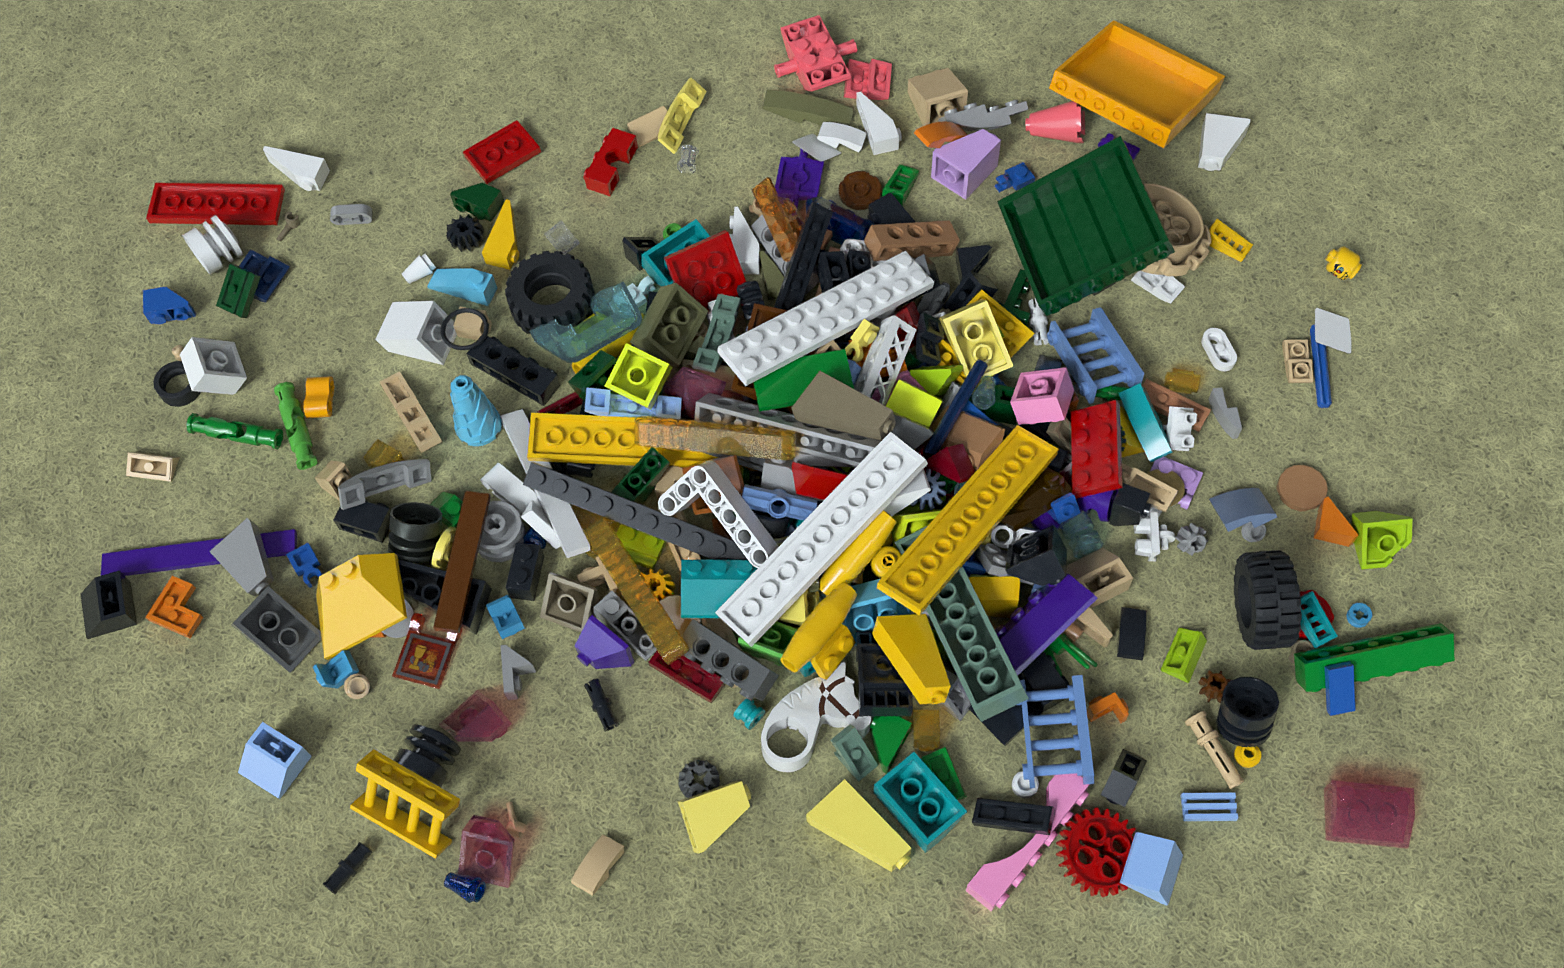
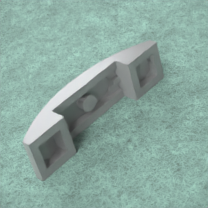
M428 459L394 462L353 476L338 487L341 509L344 510L365 503V497L402 485L413 488L432 482L430 461Z

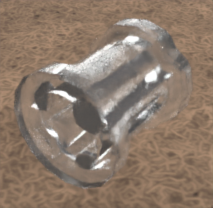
M683 145L679 151L681 158L677 163V169L681 173H694L696 171L695 160L699 155V150L692 145Z

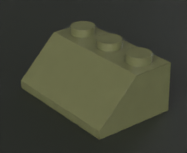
M677 283L660 287L630 342L639 350L678 367L705 319L708 310Z

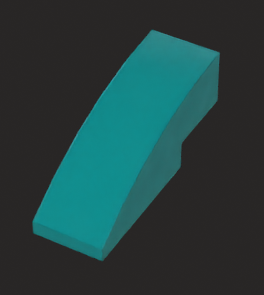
M1139 383L1120 392L1119 395L1126 413L1149 461L1153 462L1172 453L1173 451L1159 416L1154 410L1148 392L1143 385Z

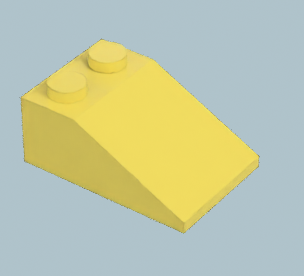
M978 300L939 317L959 364L963 365L965 377H967L978 359L986 362L988 365L980 380L1013 367L987 300Z

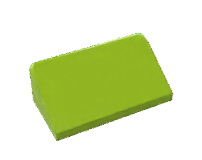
M1178 628L1160 670L1189 683L1207 642L1201 631Z

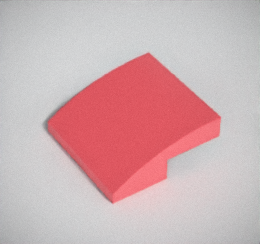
M852 59L848 60L847 68L851 74V79L845 80V98L856 99L857 92H862L870 100H887L889 98L892 63L871 59L869 64Z

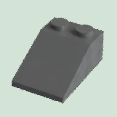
M269 586L231 624L289 673L322 639L321 631Z

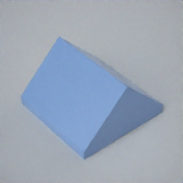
M1136 832L1120 883L1161 904L1168 905L1183 857L1176 842Z

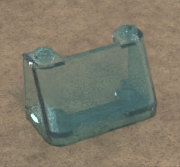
M623 281L605 288L592 296L590 305L595 316L575 327L572 324L561 326L555 319L547 324L539 325L529 332L537 345L567 363H575L636 329L641 324L642 316Z

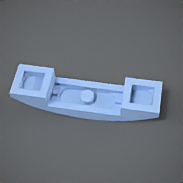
M586 388L585 412L597 416L680 420L682 398L659 395L652 410H649L619 394H610L611 390Z

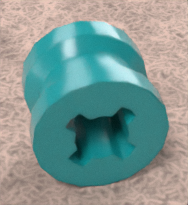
M746 698L737 707L733 716L737 720H742L744 726L751 730L763 718L766 711L762 707H757L754 704V700L750 701Z

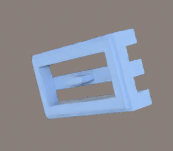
M1182 793L1180 795L1183 821L1238 820L1235 793ZM1229 800V803H1187V801ZM1188 810H1230V813L1188 814Z

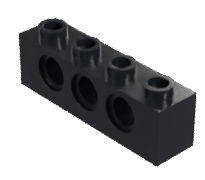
M843 251L820 252L817 274L822 293L850 279ZM857 328L834 339L835 343L852 340L851 336Z
M487 336L479 346L470 349L466 353L472 366L542 406H545L560 387L558 375L554 370L548 367L545 369L535 359L522 356L514 347L508 348L494 336Z

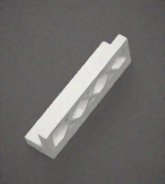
M895 315L881 321L877 337L870 347L854 386L855 390L869 398L873 388L878 387L881 395L879 403L884 406L887 403L916 332L915 328ZM899 327L907 332L905 340L899 342L897 335ZM891 347H895L898 355L894 362H891L888 353ZM884 367H887L889 374L887 382H882L880 371Z

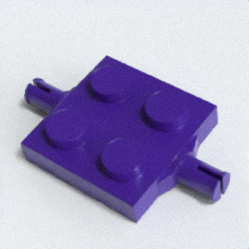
M801 148L799 157L781 156L774 188V197L791 199L790 211H793V206L794 211L798 210L799 200L817 202L824 170V161L808 158V153L804 152Z

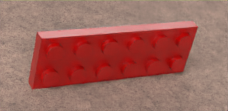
M155 183L146 219L149 223L203 224L204 221L208 224H213L210 218L216 215L226 225H278L285 189L280 184Z

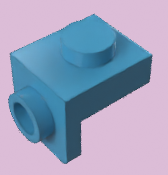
M509 595L486 605L502 639L525 629Z
M342 650L326 665L316 663L313 666L319 684L322 687L337 689L341 687L350 675L359 672L350 651Z

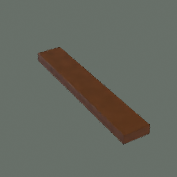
M465 491L433 626L435 631L460 634L491 499L489 493Z

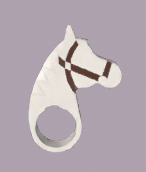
M845 662L841 663L827 680L817 677L804 683L787 694L772 709L761 734V748L765 761L773 769L780 772H794L803 768L812 756L822 724H828L836 728H846L851 724L857 729L861 738L868 734L871 716L859 717V701L854 695V681L845 676ZM787 727L794 730L799 729V732L807 741L804 751L792 758H783L775 755L767 745L769 738L775 732Z

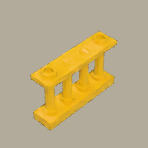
M374 749L357 763L356 771L367 777L368 782L366 792L350 805V809L436 859L452 843V839L441 834L443 821L459 807L460 798ZM378 784L389 790L388 802L376 796ZM399 796L411 803L409 814L397 808ZM421 809L433 816L431 827L419 821Z

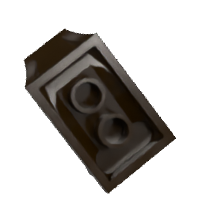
M1046 467L1000 522L1016 532L1052 509L1051 502L1068 493H1072V489L1061 474Z

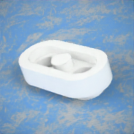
M1218 328L1207 329L1204 332L1201 343L1211 363L1217 370H1231L1236 363L1237 354L1226 334ZM1210 340L1216 341L1217 344H1212ZM1220 359H1225L1227 363L1220 361Z

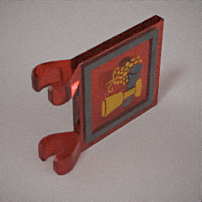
M414 613L411 617L409 631L392 677L440 689L456 643L462 633V627L460 634L447 632L446 639L421 633L426 619L422 614Z

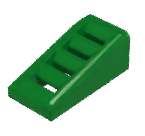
M899 164L883 188L882 197L891 192L903 206L920 170ZM900 174L907 175V176H909L910 178H906V177L900 176Z

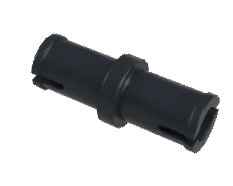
M593 679L586 683L584 687L593 705L591 708L593 712H597L603 730L605 732L614 729L613 725L618 727L619 722L611 708L612 702L610 698L606 697L600 680Z
M359 842L344 861L341 859L337 863L339 865L337 869L322 884L336 895L351 876L354 877L357 874L356 870L372 852Z

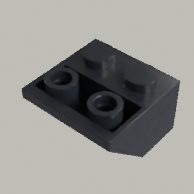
M120 571L95 577L80 594L87 639L137 625L131 582Z

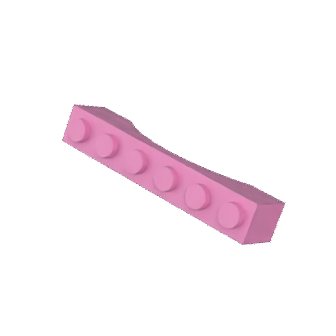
M1077 773L1055 775L1046 788V806H1052L1055 809L1051 834H1035L1024 848L1012 856L998 862L984 864L967 885L966 892L991 912L995 906L1000 909L1010 897L1006 893L1013 885L1017 888L1026 875L1023 873L1028 865L1033 867L1042 856L1039 851L1043 845L1046 844L1049 847L1058 836V833L1055 832L1058 826L1062 824L1065 827V823L1074 815L1071 812L1076 804L1081 806L1090 794L1087 792L1090 784L1083 785V777L1077 776Z

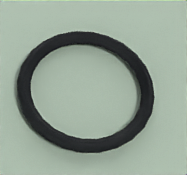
M472 308L455 310L444 319L441 325L443 341L455 350H469L479 346L486 339L489 332V323L485 315ZM461 313H473L478 315L484 323V332L480 339L466 346L450 342L445 333L450 319Z

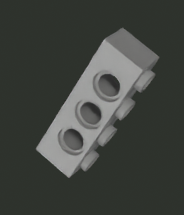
M768 208L751 225V228L755 232L754 236L757 241L765 247V253L774 261L785 277L798 237L781 213ZM816 264L805 295L819 283Z

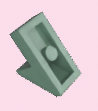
M848 725L830 740L837 750L834 752L835 756L858 782L878 766L853 725Z

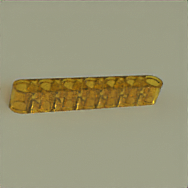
M640 416L634 419L635 444L640 446L775 460H792L796 458V432L792 430L652 416Z
M601 516L584 528L585 536L663 660L670 665L690 651L688 645L607 519Z

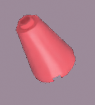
M1070 101L1030 113L1029 118L1025 120L1026 131H1030L1032 136L1084 143V139L1080 138L1081 134L1085 135V111H1081L1080 104Z

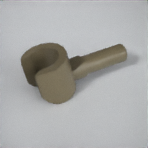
M292 212L286 213V225L276 240L281 242L291 229L299 226L298 215L293 219Z

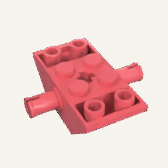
M820 15L781 27V34L789 61L774 65L778 78L795 72L804 90L811 92L851 79V74L842 56L857 52L854 39L836 45Z

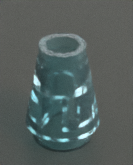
M991 376L983 377L972 394L973 403L979 409H988L995 403L996 381Z

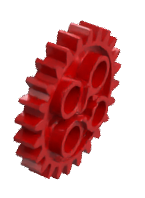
M1098 807L1092 809L1091 814L1088 809H1085L1081 812V816L1078 813L1072 816L1074 822L1069 820L1065 823L1068 830L1063 829L1059 832L1065 839L1056 842L1058 846L1063 848L1062 851L1056 853V856L1064 858V861L1058 866L1067 867L1068 869L1063 876L1068 877L1072 875L1074 878L1071 885L1074 886L1080 883V892L1082 893L1090 888L1091 896L1097 895L1098 892H1100L1101 897L1108 896L1109 892L1114 896L1119 894L1118 888L1121 891L1127 890L1128 887L1121 884L1120 880L1133 842L1132 834L1136 828L1127 829L1128 819L1119 822V813L1117 812L1110 817L1109 809L1103 810L1101 815ZM1089 828H1093L1097 832V840L1090 837ZM1079 840H1081L1085 845H1081L1079 843ZM1113 841H1117L1121 845V853L1114 850ZM1096 848H1101L1100 853L1104 856L1099 857V851ZM1079 851L1087 856L1086 864H1083L1078 859ZM1114 859L1119 860L1121 864L1119 865ZM1103 864L1111 869V877L1104 875L1102 871Z

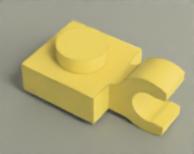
M863 319L851 336L852 342L845 347L846 355L849 356L855 350L856 354L852 360L857 363L860 362L864 355L863 347H867L876 339L880 328L874 323Z

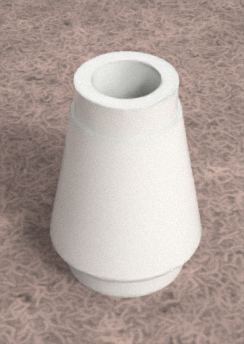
M423 254L422 256L418 255L401 274L411 284L432 274V270L436 267L428 256Z

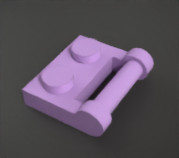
M1166 457L1155 460L1150 471L1159 469L1162 473L1173 471L1182 479L1186 495H1183L1178 504L1181 505V508L1187 510L1203 472Z

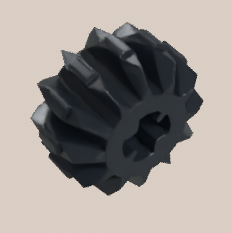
M468 214L463 218L459 215V219H452V224L447 225L446 237L454 249L458 248L463 252L467 248L471 252L473 245L479 248V242L484 241V228L477 217L472 218Z
M747 281L737 286L736 290L738 297L741 299L740 304L744 317L750 320L754 303L765 306L759 283L757 281Z

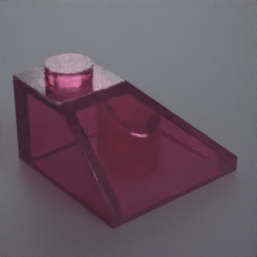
M683 366L664 385V391L670 397L682 398V418L695 420L696 401L708 393L721 396L726 382Z
M477 690L444 719L439 726L457 742H493L495 739L502 737L512 723L493 701Z
M477 815L471 817L462 830L458 876L509 888L515 839L499 820Z

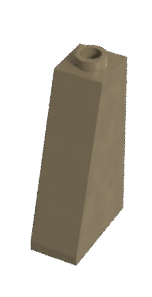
M821 371L818 372L792 407L795 420L880 441L884 439L886 434L893 431L896 424L892 409Z

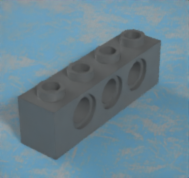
M692 619L676 644L683 649L682 655L693 662L696 658L703 662L700 666L712 675L716 671L722 675L719 680L733 688L734 684L740 687L739 693L750 701L754 697L763 701L779 676L694 619ZM710 644L709 651L704 654V648ZM729 657V663L723 667L724 659ZM749 670L748 677L742 681V674Z

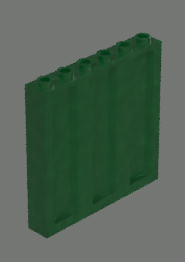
M1121 136L997 201L1038 306L1046 316L1055 314L1062 308L1072 303H1077L1082 298L1092 293H1097L1104 287L1114 282H1119L1126 276L1136 271H1141L1148 265L1158 260H1163L1175 252Z

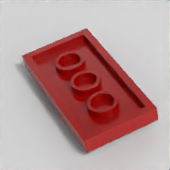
M1117 400L1072 411V493L1075 495V498L1123 488L1120 404Z

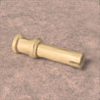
M1205 711L1197 713L1186 720L1185 724L1190 726L1198 739L1197 744L1205 747L1231 790L1245 781L1217 739L1219 738V733L1217 730H1213L1206 718L1207 713ZM1199 723H1200V725L1202 726V728L1204 729L1205 733H1204V732L1202 731V729L1200 728ZM1217 753H1219V755H1220V757L1222 758L1223 762H1224L1225 765L1227 766L1228 770L1230 771L1229 773H1228V771L1226 770V768H1225V766L1223 765V763L1221 762V760H1220V758L1218 757Z

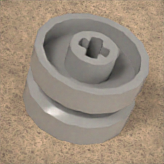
M491 501L478 553L491 562H505L513 558L516 543L526 544L527 534L520 514L514 506L504 501Z

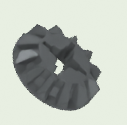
M695 759L689 764L686 763L682 771L679 772L678 784L683 795L689 798L719 787L720 776L716 767L707 760ZM692 772H694L698 776H702L703 774L705 775V777L703 778L704 784L706 786L705 788L703 785H700L699 783L692 785V783L695 781Z

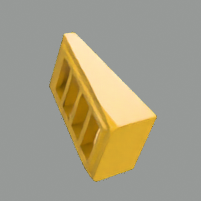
M1216 219L1208 228L1211 235V244L1209 246L1240 262L1244 260L1253 246L1252 243L1219 219ZM1231 241L1235 242L1233 246L1229 245ZM1239 245L1243 246L1240 252L1236 250Z

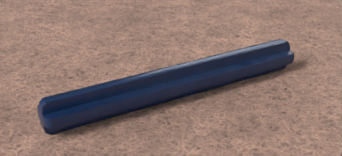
M978 359L974 363L924 449L925 455L931 457L939 452L988 367L986 362Z

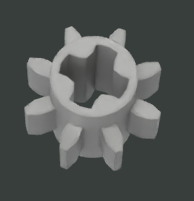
M1190 523L1189 526L1181 527L1177 536H1175L1180 542L1177 548L1182 552L1186 551L1191 556H1193L1194 552H1202L1208 542L1203 536L1206 531L1193 523Z

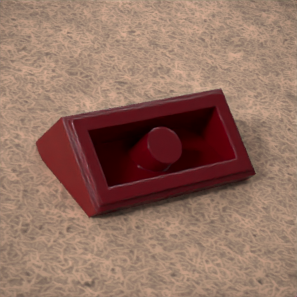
M573 392L538 410L537 413L566 414L581 406L583 399L576 392Z

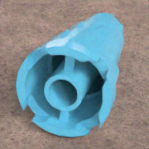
M466 375L456 377L451 382L450 393L454 408L455 432L462 442L464 441L470 446L486 445L495 440L497 433L501 431L502 422L500 414L470 377Z

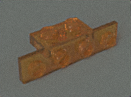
M767 177L755 186L752 192L783 260L789 262L803 221L798 217L796 213L797 208L793 201L778 196L771 178Z

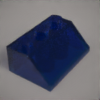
M821 196L808 198L806 201V214L812 202L833 212L827 229L832 231L831 240L840 245H843L846 239L864 240L871 225H876L871 220L864 219L853 211L846 210L838 206L834 201L827 200Z

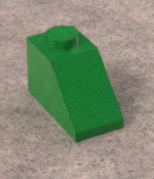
M442 492L429 505L438 508L442 512V523L448 528L450 526L457 528L463 501L454 494Z
M875 716L870 725V728L873 729L872 740L881 769L886 774L894 763L912 727L911 722L899 716Z

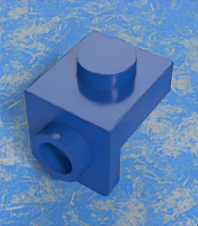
M1068 493L1051 502L1052 509L1047 511L1058 524L1080 513L1073 493Z

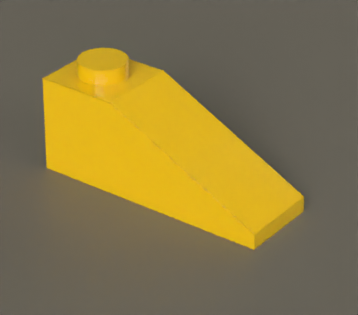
M506 199L482 250L485 264L511 270L513 263H517L519 259L513 208L510 200Z

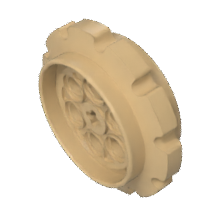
M1144 183L1175 252L1163 260H1158L1148 265L1141 271L1165 276L1186 275L1189 269L1195 271L1209 253L1207 248L1211 244V235L1208 227L1203 224L1202 216L1197 208L1177 191L1158 184Z

